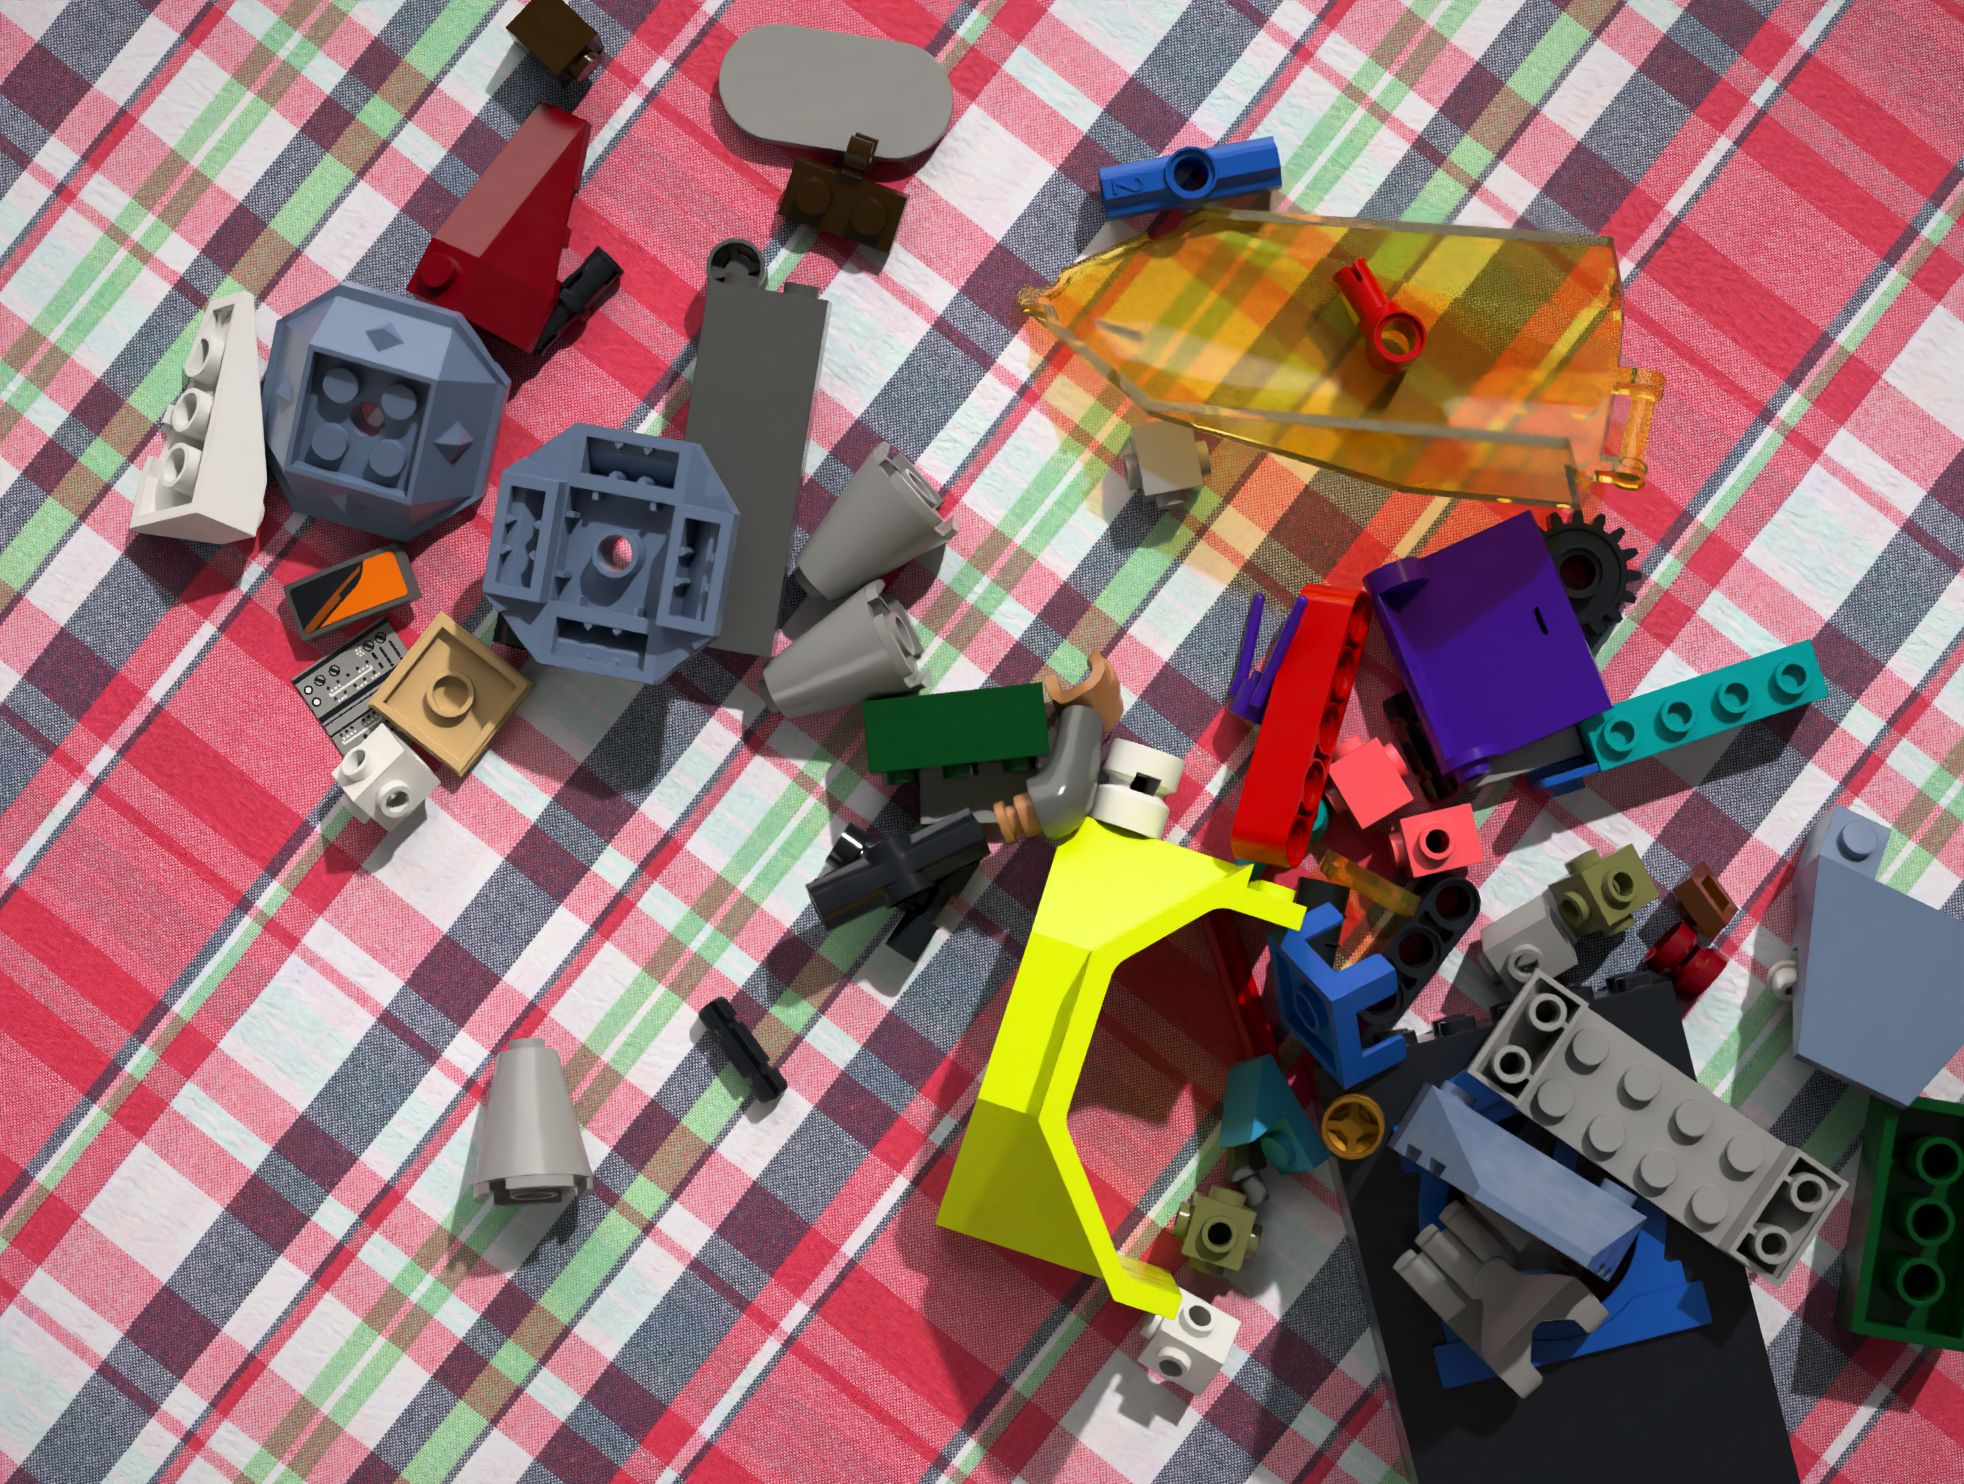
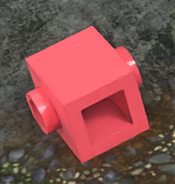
M1357 734L1335 747L1332 758L1333 763L1330 765L1323 795L1327 799L1333 813L1338 816L1345 812L1356 831L1365 829L1414 799L1402 780V777L1409 773L1400 754L1391 743L1383 747L1376 737L1363 744Z
M1471 803L1394 820L1395 833L1387 834L1389 852L1394 868H1404L1407 879L1484 862ZM1430 832L1434 833L1439 840V847L1434 853L1426 846V837Z

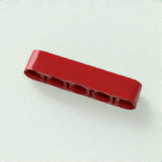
M1308 583L1300 591L1299 596H1306L1308 605L1274 679L1233 823L1231 848L1235 858L1293 869L1297 868L1304 859L1370 625L1371 599L1369 594L1363 590Z

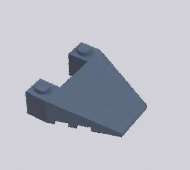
M1836 804L1809 831L1792 878V898L1797 899V927L1792 931V951H1797V981L1792 985L1793 1058L1904 1110L1909 1107L1964 1045V922L1874 880L1892 830Z
M1445 1079L1440 1089L1424 1082L1388 1141L1387 1146L1609 1282L1647 1219L1646 1216L1631 1208L1637 1197L1607 1178H1604L1600 1187L1595 1186L1475 1112L1472 1108L1477 1098Z

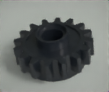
M1575 508L1570 512L1567 523H1563L1559 514L1553 512L1546 516L1548 531L1545 532L1541 527L1539 529L1559 576L1561 565L1565 560L1576 561L1585 569L1587 579L1582 590L1570 589L1563 581L1562 584L1580 626H1584L1592 638L1602 634L1601 618L1612 625H1616L1623 620L1620 611L1616 607L1617 604L1630 606L1635 603L1637 597L1632 592L1626 590V584L1640 580L1642 573L1627 569L1626 562L1635 557L1638 551L1636 548L1624 550L1620 548L1618 542L1626 532L1622 527L1609 534L1603 530L1606 519L1604 514H1598L1587 524L1584 523L1581 508Z

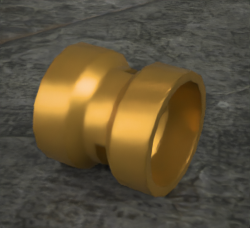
M1360 1093L1344 1094L1336 1098L1327 1108L1321 1125L1322 1136L1327 1147L1337 1156L1349 1160L1363 1159L1372 1154L1381 1143L1385 1130L1384 1113L1379 1104L1367 1095Z

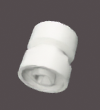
M1114 737L1103 770L1109 776L1108 783L1097 786L1093 806L1087 816L1160 840L1170 812L1164 799L1165 796L1176 793L1186 761L1165 752ZM1136 776L1145 778L1143 793L1129 789Z

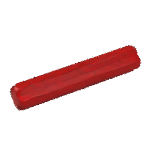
M1226 908L1211 910L1199 918L1245 1058L1250 1059L1271 1053L1279 1066L1281 1059L1232 910Z

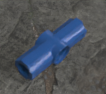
M1273 136L1205 149L1186 146L1177 150L1173 155L1098 169L1100 193L1107 222L1177 208L1183 211H1194L1209 202L1278 190L1283 185L1278 149ZM1183 167H1194L1203 173L1206 184L1199 190L1186 191L1176 184L1174 173Z

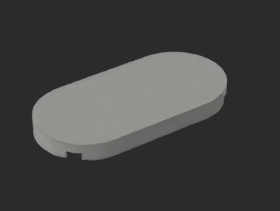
M767 24L746 32L732 44L723 59L719 73L720 96L730 118L746 135L768 144L845 156L851 136H855L856 132L879 140L873 160L891 163L906 162L922 155L923 152L936 145L945 135L953 112L952 88L941 64L927 51L904 42L789 24Z

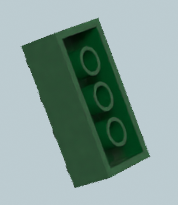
M1870 1094L1834 1315V1325L1851 1333L1964 1352V1104L1917 1096L1909 1107L1902 1110Z

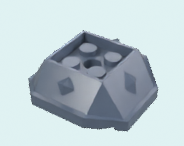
M345 280L276 322L261 397L265 456L292 511L407 543L479 500L487 493L512 381L499 363L494 362L483 342L462 313ZM363 402L372 403L382 411L384 427H375L366 421L362 413Z
M577 422L549 440L528 457H523L502 471L482 593L496 611L502 613L515 635L537 663L649 685H659L721 635L741 514L701 444ZM621 538H625L632 548L631 562L623 570L618 568L613 560V548Z

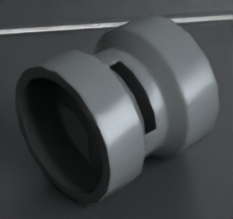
M730 238L720 242L711 250L706 263V273L709 281L724 283L726 272L760 277V289L766 290L768 270L761 251L753 243L742 238Z

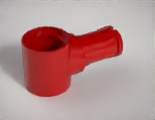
M1361 257L1355 260L1350 268L1347 265L1332 276V279L1338 284L1360 319L1356 326L1366 340L1365 355L1368 362L1379 372L1398 374L1408 369L1422 353L1426 344V330L1423 322L1415 314L1403 310L1396 299L1389 300L1367 265L1365 257ZM1396 330L1402 333L1409 343V352L1404 355H1394L1388 352L1381 340L1382 332Z

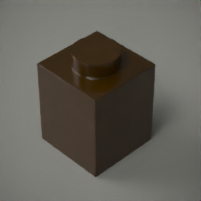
M531 0L505 27L512 41L563 89L573 80L581 83L587 79L601 62L602 57L599 53L604 49L599 34L563 0Z

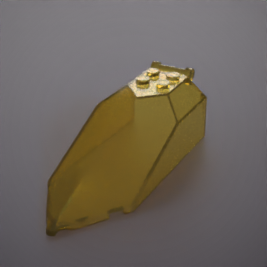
M1200 207L1182 215L1185 223L1183 226L1151 240L1147 231L1062 268L1058 278L1052 284L1042 288H1034L1026 284L1017 294V300L1024 312H1027L1042 324L1051 335L1104 379L1113 383L1130 397L1145 413L1164 421L1408 494L1582 510L1597 482L1611 483L1619 489L1628 491L1640 490L1645 486L1648 466L1643 461L1655 403L1663 398L1666 378L1663 374L1651 369L1620 367L1625 298L1615 242L1611 236ZM1361 257H1365L1367 265L1389 300L1396 299L1403 310L1415 314L1423 322L1426 330V344L1422 353L1408 369L1398 374H1384L1375 370L1368 362L1365 355L1366 340L1356 326L1360 319L1338 284L1332 279V276L1347 265L1350 268L1353 266L1352 263ZM1396 330L1382 332L1381 340L1388 352L1394 355H1404L1409 352V343L1402 333ZM1616 394L1629 395L1632 400L1620 456L1603 455Z

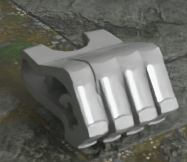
M1466 1194L1464 1198L1468 1201L1469 1205L1464 1208L1457 1200L1449 1204L1438 1217L1446 1228L1441 1232L1432 1223L1423 1229L1415 1239V1243L1421 1248L1422 1252L1417 1255L1410 1249L1397 1260L1393 1268L1521 1398L1525 1399L1543 1383V1377L1530 1362L1532 1331L1544 1320H1575L1587 1333H1593L1605 1321L1609 1313L1593 1293L1572 1275L1535 1236Z

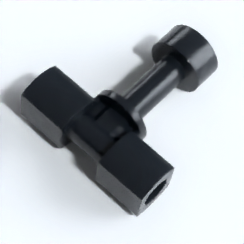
M850 822L825 862L837 869L861 859V854L869 849L865 845L871 835ZM980 862L935 881L936 886L896 906L895 908L903 912L904 915L885 945L911 962L916 963L938 930V927L934 925L935 921L952 896L958 899L979 867Z

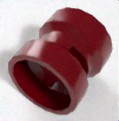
M1682 919L1657 940L1646 953L1642 962L1655 974L1667 976L1673 982L1674 992L1685 1003H1689L1701 995L1717 979L1726 967L1728 960L1715 948H1705L1698 941L1697 931L1686 920Z

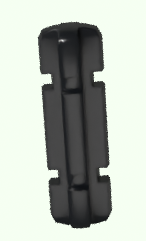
M1403 690L1383 701V709L1390 724L1396 723L1399 729L1395 734L1414 774L1420 773L1423 779L1419 784L1427 801L1438 803L1453 796L1458 792V785L1453 776L1442 778L1407 690Z
M722 996L717 997L699 1011V1019L710 1033L715 1031L719 1038L716 1042L742 1078L748 1077L753 1083L749 1087L761 1103H770L788 1088L787 1081L776 1067L771 1069L767 1063L771 1059L744 1022L738 1023L734 1016L737 1013L726 998Z

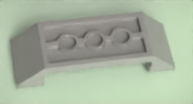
M1536 968L1465 1072L1507 1104L1712 1246L1780 1288L1850 1184L1799 1148L1786 1145L1589 1009V1003Z

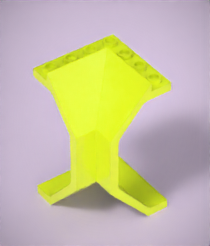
M1087 816L1082 826L1058 840L1053 855L1054 859L1024 955L947 1189L938 1210L935 1224L1104 1279L1114 1301L1175 1320L1183 1296L1170 1270L1118 1254L1115 1251L1068 1132L1066 1118L1112 973L1123 960L1214 909H1231L1300 931L1307 907L1293 903L1295 890L1264 880L1249 882L1254 864L1239 866Z

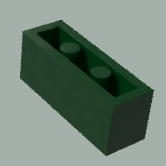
M1042 682L862 701L869 774L871 776L883 775L884 786L920 782L918 771L942 769L943 779L978 776V765L1002 762L1003 773L1039 769L1038 758L1050 756Z

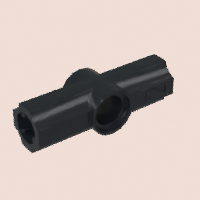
M968 807L913 834L906 831L876 844L861 854V859L844 867L837 868L818 879H814L813 882L805 885V889L826 932L829 933L883 906L886 909H890L927 892L936 886L935 881L982 861L983 858L990 856L991 851L977 819Z

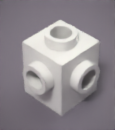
M383 723L360 745L352 748L346 754L342 763L331 773L345 791L339 798L343 806L361 823L365 824L373 818L389 833L405 818L412 815L420 803L441 783L419 754Z
M1178 1286L1183 1297L1175 1320L1150 1312L1147 1313L1138 1334L1147 1339L1137 1361L1157 1372L1164 1379L1173 1381L1200 1397L1224 1365L1241 1321Z

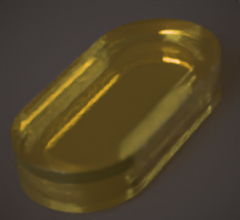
M1329 848L1318 866L1321 868L1320 872L1407 918L1409 916L1413 917L1422 899L1420 896Z

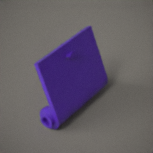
M1531 510L1509 518L1421 559L1418 557H1407L1396 560L1373 570L1362 578L1442 778L1455 776L1458 784L1478 779L1492 771L1489 762L1615 708ZM1537 609H1539L1538 616H1539L1540 621H1541V623H1542V626H1543V628H1544V630H1545V633L1543 632V629H1542V627H1541V625H1540V622H1539V620H1538V617H1537V615H1536Z

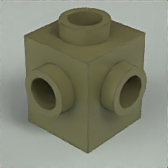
M1632 843L1601 856L1596 848L1591 849L1566 862L1564 866L1569 874L1548 885L1557 902L1559 914L1570 926L1576 939L1598 930L1603 939L1609 938L1636 923L1631 913L1660 897Z
M1212 1185L1209 1194L1194 1190L1191 1203L1181 1201L1174 1221L1172 1236L1180 1238L1177 1247L1181 1254L1190 1256L1188 1267L1222 1277L1225 1267L1240 1271L1243 1258L1253 1261L1260 1243L1263 1226L1254 1223L1257 1215L1254 1209L1244 1205L1246 1195ZM1218 1222L1225 1223L1230 1228L1229 1239L1220 1245L1213 1244L1208 1239L1209 1228Z

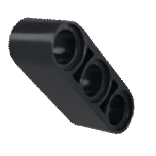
M1447 872L1429 874L1419 881L1356 962L1358 963L1373 954H1381L1396 969L1398 990L1395 994L1383 999L1382 1003L1376 1008L1364 1009L1356 1013L1357 1017L1373 1025H1386L1394 1022L1403 1014L1476 920L1480 912L1481 899L1478 890L1470 881ZM1453 885L1458 894V904L1450 914L1441 916L1436 908V898L1442 889ZM1417 933L1422 942L1421 951L1413 961L1403 963L1399 956V945L1407 935Z

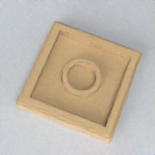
M440 611L367 704L454 773L464 777L536 684L447 614Z

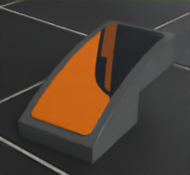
M402 542L393 543L359 555L283 586L302 642L316 641L361 620L375 619L423 598Z

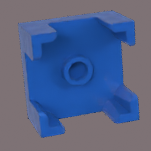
M1327 902L1305 913L1300 931L1279 926L1267 932L1266 935L1281 1022L1341 1087L1346 1090L1406 1059L1407 1051L1405 1039L1400 1034L1387 1038L1362 1051L1356 1013L1397 992L1396 969L1381 954H1373L1340 972L1333 970L1307 943V941L1344 923L1343 915L1330 902Z

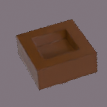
M1704 861L1687 871L1672 889L1677 896L1675 902L1682 917L1691 926H1699L1707 938L1725 928L1739 910Z

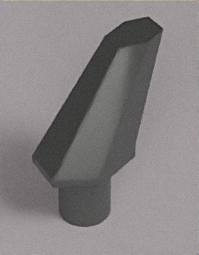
M1259 1137L1250 1143L1229 1148L1225 1182L1229 1184L1237 1181L1242 1194L1246 1195L1245 1201L1248 1207L1260 1204L1270 1198L1259 1174L1261 1169L1267 1167Z

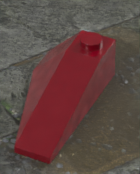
M540 101L434 234L405 290L422 302L462 313L473 329L531 355L558 303L561 282L556 279L562 249H568L572 231L567 227L572 196L580 190L592 124L585 119Z

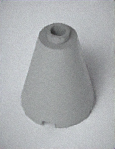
M885 441L880 442L872 449L795 557V561L800 569L794 576L800 586L817 601L824 596L828 600L835 602L951 540L961 531L954 515L945 522L936 509L944 503V500L916 467L901 453L897 454L892 460L888 458L890 444Z
M878 579L866 584L763 666L764 679L758 681V687L763 701L772 713L780 711L785 718L792 719L862 704V701L888 699L917 693L931 685L929 668L920 672L917 668L914 657L924 653V650L911 619L895 593L883 597L881 594L886 585L885 581Z
M521 1038L509 1041V1050L498 1053L473 1183L474 1201L482 1203L489 1193H494V1205H539L562 1202L561 1190L577 1188V1199L594 1194L593 1174L557 1050L545 1048V1040L541 1038Z

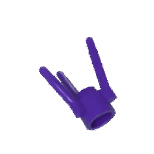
M1262 593L1254 595L1237 672L1228 690L1229 694L1235 696L1229 708L1233 713L1262 725L1276 673L1284 660L1308 605L1306 596L1302 595L1297 598L1263 673L1254 669L1250 679H1248L1265 602V596Z

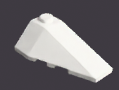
M243 290L209 302L184 365L185 374L190 377L187 389L175 406L169 404L162 422L170 425L171 429L159 459L148 455L141 472L129 529L133 531L214 544H226L256 537L257 528L260 526L265 513L263 499L267 485L254 295Z

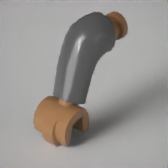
M1093 650L1087 659V665L1091 672L1090 676L1073 689L1063 690L1056 673L1043 678L1046 690L1060 717L1057 737L1049 764L1035 777L1026 780L1028 791L1014 796V804L1006 807L1003 801L993 804L999 827L1008 845L1017 843V835L1024 832L1028 838L1044 833L1049 842L1063 838L1082 826L1093 806L1101 764L1102 736L1120 721L1124 711L1123 699L1120 695V681L1109 660L1103 658L1100 651Z

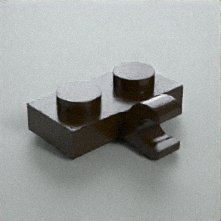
M856 132L855 136H851L848 143L842 170L803 156H798L795 159L778 214L889 254L893 250L910 195L867 180L879 140Z

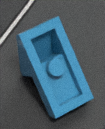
M1272 1054L1238 1061L1229 1068L1219 1137L1220 1148L1247 1144L1259 1137L1265 1157L1276 1167L1280 1176L1315 1169L1327 1160L1330 1155Z

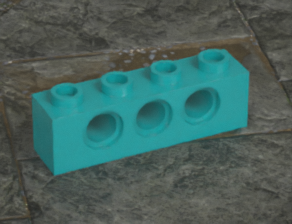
M1808 639L1613 704L1614 709L1579 723L1575 727L1584 751L1583 758L1585 764L1597 763L1599 772H1603L1828 697L1829 693L1811 641Z

